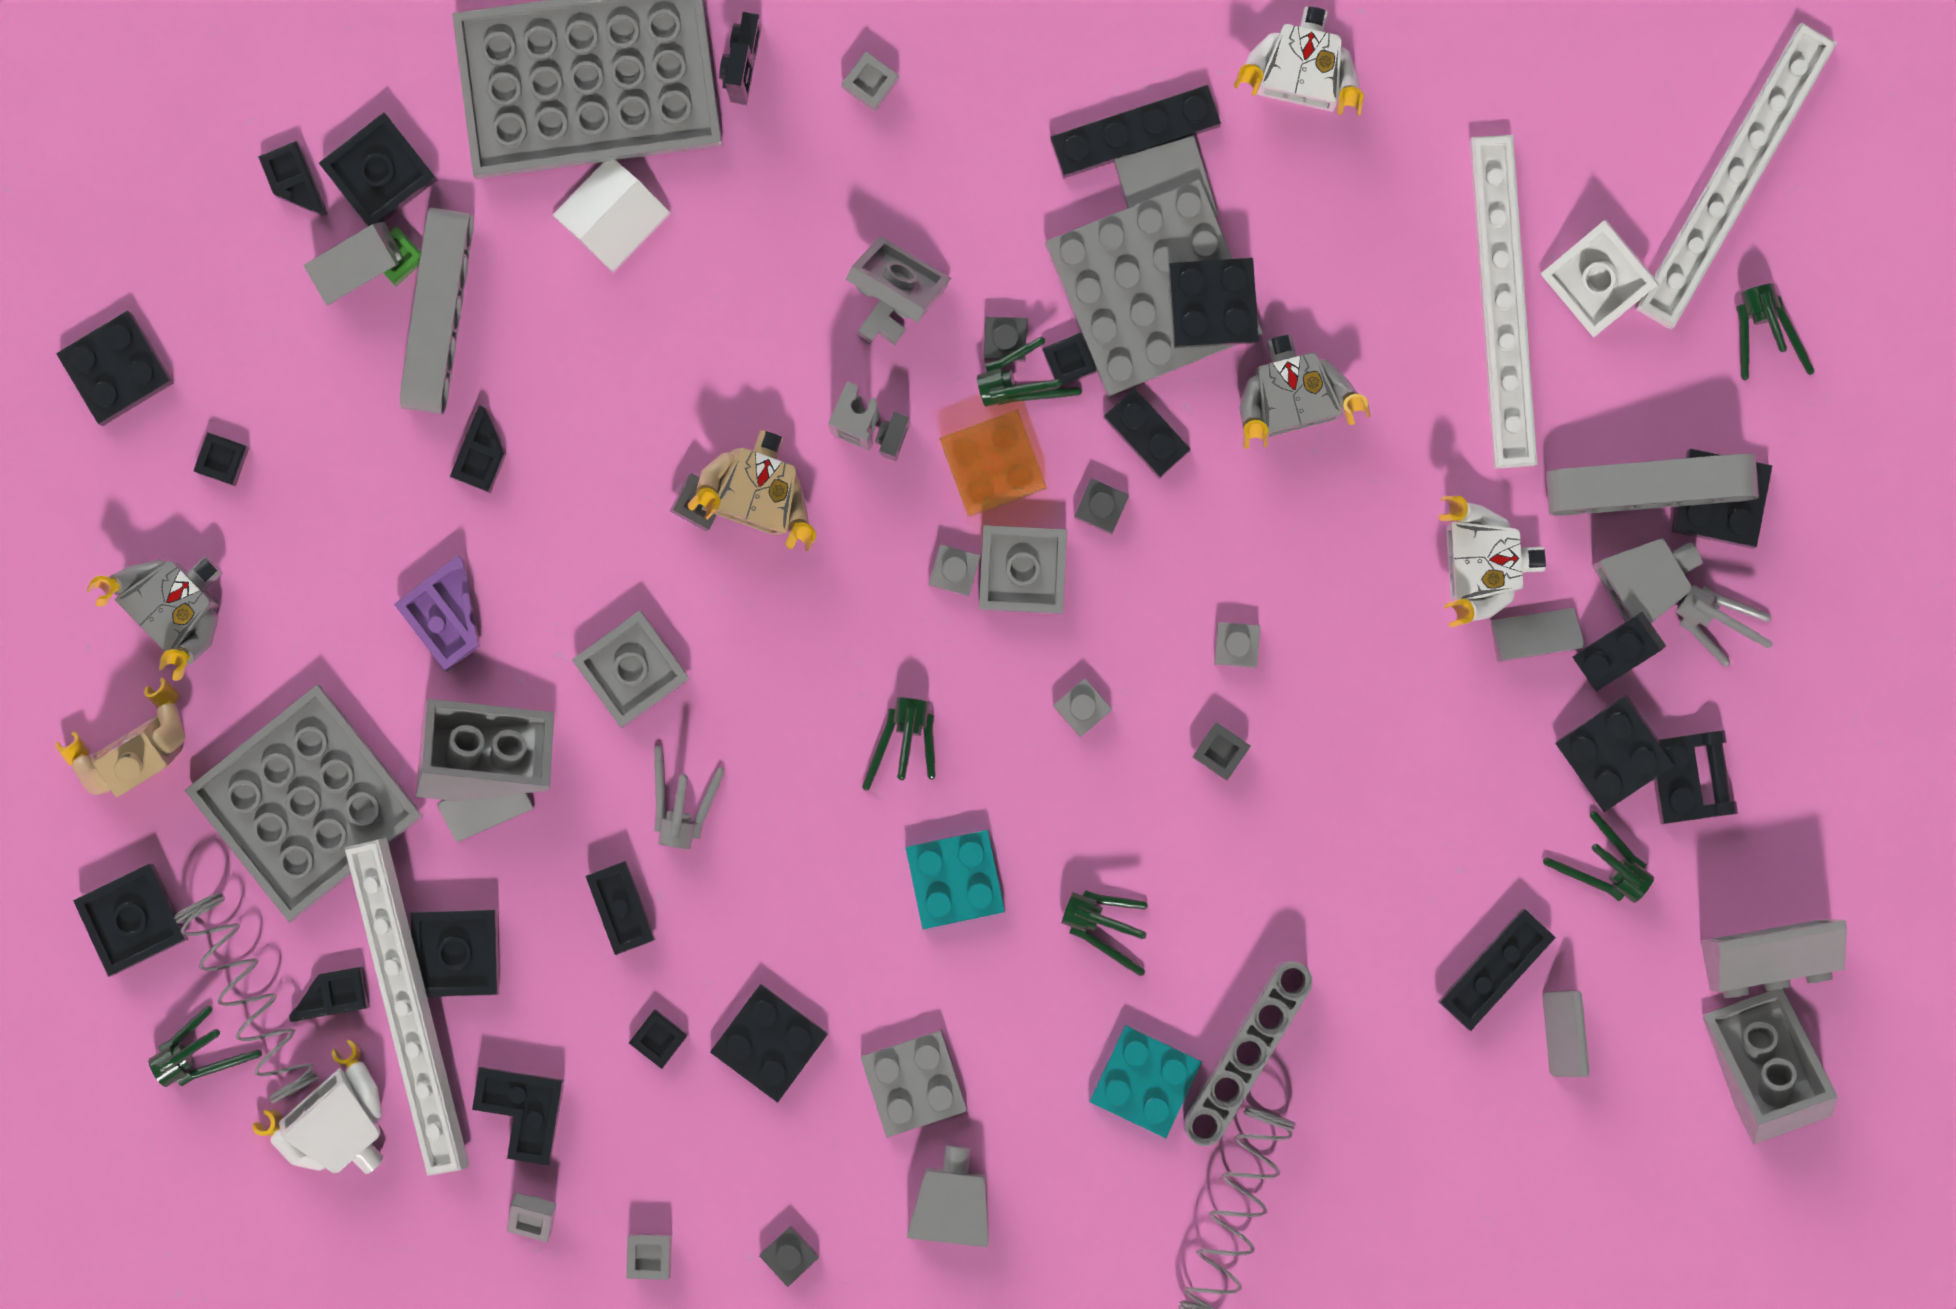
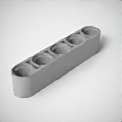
M430 208L428 210L400 388L401 409L444 414L446 410L473 237V213Z
M1731 454L1565 468L1546 472L1549 515L1553 516L1753 500L1759 497L1755 454Z
M1284 961L1276 966L1206 1080L1184 1119L1185 1132L1195 1144L1211 1146L1217 1143L1223 1136L1312 987V975L1303 964L1295 961ZM1290 968H1296L1301 973L1303 979L1301 987L1294 992H1286L1281 985L1282 974ZM1266 1005L1277 1006L1281 1013L1279 1023L1273 1028H1264L1259 1022V1012ZM1245 1041L1255 1042L1259 1048L1258 1058L1251 1064H1242L1237 1059L1236 1051L1239 1045ZM1222 1078H1232L1237 1084L1236 1095L1230 1100L1222 1101L1215 1095V1085ZM1201 1114L1211 1115L1215 1120L1214 1131L1206 1137L1197 1136L1192 1130L1194 1119Z

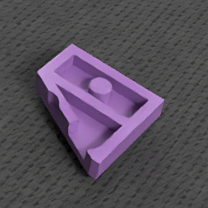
M457 555L394 604L444 671H449L480 647L465 561L461 556Z

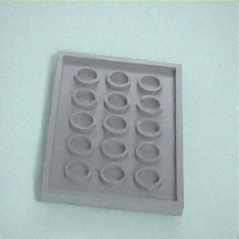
M545 0L452 13L471 163L475 179L722 146L703 0Z

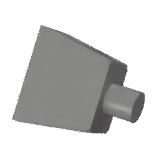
M1662 538L1605 558L1592 566L1624 622L1643 611L1647 619L1652 623L1692 590L1685 573L1703 564L1698 550L1691 542L1671 552L1666 541Z
M946 1145L943 1169L926 1168L908 1228L907 1238L988 1247L985 1174L968 1172L971 1148Z

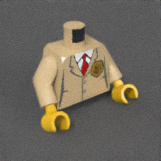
M760 430L753 451L741 447L733 449L731 452L722 453L701 471L696 495L688 503L690 510L693 511L699 504H702V510L706 511V519L715 514L773 536L786 534L788 529L790 534L786 539L785 545L789 549H793L797 539H800L805 544V551L808 552L816 539V531L808 522L807 507L801 482L795 476L796 467L777 460L783 437Z
M160 678L161 686L156 692L149 685L144 689L145 696L158 708L157 716L91 757L88 756L89 749L76 732L71 733L74 741L69 746L62 747L59 742H56L55 746L66 763L72 766L83 787L92 795H101L112 791L117 798L166 768L182 751L181 745L185 739V732L178 708L174 705L178 700L179 694L164 678Z

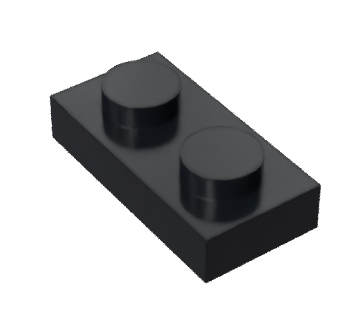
M1135 388L1103 417L1159 479L1191 450Z
M1642 611L1576 653L1572 658L1595 691H1598L1666 647V644Z
M627 861L585 876L614 955L656 940Z

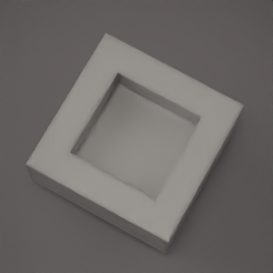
M865 51L842 82L841 87L876 112L900 78L897 73Z
M940 544L929 586L969 597L980 555Z
M1218 622L1214 665L1257 668L1260 626Z
M1085 678L1053 705L1079 737H1082L1112 711L1110 706Z
M516 1192L510 1207L507 1232L548 1243L553 1229L557 1203L546 1201L537 1196H528Z
M629 1234L627 1239L626 1279L669 1280L671 1274L672 1235Z

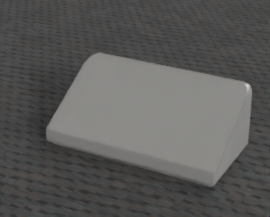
M1574 608L1491 620L1497 662L1585 648Z
M528 793L466 801L443 800L437 803L456 842H460L534 809Z
M1576 990L1543 993L1550 1074L1555 1077H1588L1589 1063L1582 993Z

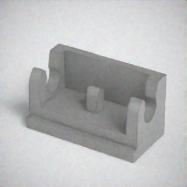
M385 221L368 226L303 265L326 306L399 264L398 261L403 259L401 251L390 234Z
M847 381L828 425L832 435L870 452L873 445L871 437L879 422L876 399L872 398L869 401L868 408L865 411V408L860 406L861 397L857 395L858 386Z

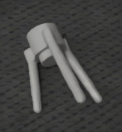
M1693 584L1691 586L1692 590L1684 596L1675 611L1683 617L1679 625L1690 631L1723 666H1729L1730 660L1698 626L1699 623L1707 627L1711 620L1715 618L1766 648H1771L1773 645L1769 639L1718 609L1720 608L1719 605L1765 622L1771 620L1770 614L1719 595L1706 586L1700 589Z
M656 746L654 748L656 823L654 831L660 832L658 844L691 849L692 838L700 839L702 825L720 786L725 770L723 767H719L716 770L693 823L691 822L692 814L683 812L688 777L686 774H681L676 791L674 811L668 810L666 817L663 750L661 746Z

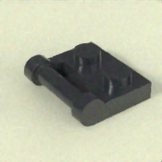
M1725 730L1659 739L1676 763L1674 767L1654 779L1660 824L1738 813L1737 803L1731 799L1723 743H1727ZM1706 746L1715 804L1703 805L1694 747Z

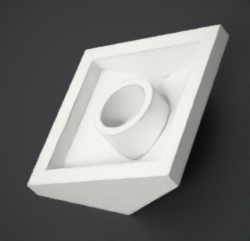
M616 160L603 162L553 214V217L614 273L671 213L636 177Z
M1606 219L1541 273L1542 277L1593 338L1659 284Z

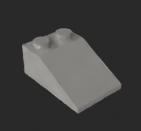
M427 699L421 723L416 797L466 801L548 791L551 781L554 712Z
M1783 989L1771 990L1703 1015V1020L1735 1108L1753 1144L1774 1138L1833 1115L1838 1096Z

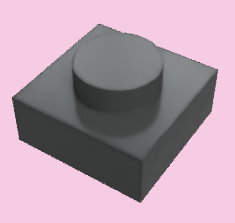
M985 317L984 360H999L1026 344L1027 318ZM1026 355L1014 362H1025Z
M893 412L890 421L883 419L875 443L881 445L879 450L880 456L895 462L897 461L910 426V417Z
M691 473L686 478L670 512L704 531H708L717 515L712 514L709 519H706V511L702 510V504H699L693 511L688 508V503L696 495L699 477Z
M1091 478L1074 518L1112 535L1130 495Z
M1216 722L1192 758L1225 781H1228L1251 745Z
M791 1225L759 1255L787 1287L820 1257Z

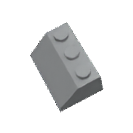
M1820 919L1701 940L1710 991H1723L1724 998H1733L1748 995V987L1764 984L1765 990L1771 991L1791 987L1790 979L1806 977L1807 983L1832 980V972L1845 969L1846 920Z

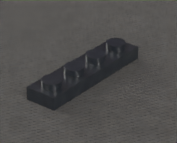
M1205 85L1050 136V142L1064 179L1113 163L1116 158L1219 128L1221 121L1209 86Z

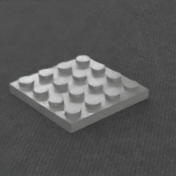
M1200 179L1045 241V246L1107 397L1236 346L1221 345L1174 349L1169 263L1232 259ZM1258 322V335L1261 336L1263 332Z
M320 685L314 686L184 790L288 922L294 921L351 875L345 847L386 837L388 844H390L424 816Z

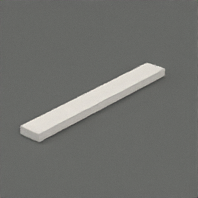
M1802 22L1797 26L1654 275L1659 284L1639 301L1635 310L1670 330L1675 327L1837 42Z
M1513 135L1471 137L1469 141L1493 469L1534 467L1537 465Z
M387 837L345 847L427 1176L462 1170L469 1167V1162Z

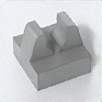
M879 300L859 329L857 336L871 345L876 336L879 335L893 345H896L906 329L890 317L894 311L892 307Z

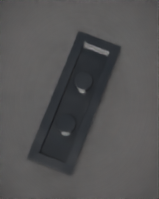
M1522 908L1437 1002L1467 1030L1472 1031L1556 937L1526 909Z

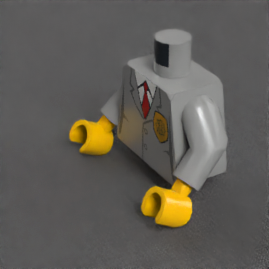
M1290 334L1278 336L1267 341L1272 363L1259 366L1256 370V376L1247 381L1239 406L1243 425V447L1245 449H1249L1250 439L1254 437L1260 438L1263 441V447H1267L1268 437L1338 420L1343 414L1342 408L1349 425L1355 424L1353 416L1355 411L1365 412L1367 418L1371 416L1367 398L1364 395L1358 394L1350 381L1328 360L1319 359L1315 352L1296 356Z
M206 556L189 572L175 561L170 560L166 562L159 559L132 565L112 574L109 578L101 575L96 576L91 580L86 592L94 588H100L106 593V595H102L96 600L95 605L99 607L107 605L113 593L118 595L114 600L165 651L161 656L159 670H163L168 664L177 665L178 667L173 672L172 679L179 681L184 676L186 664H192L213 643L218 622L216 610L220 604L206 589L223 573Z

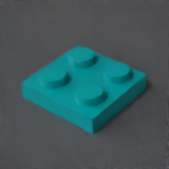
M988 830L905 847L922 930L1005 912Z
M1125 1025L1089 1102L1166 1139L1202 1061Z

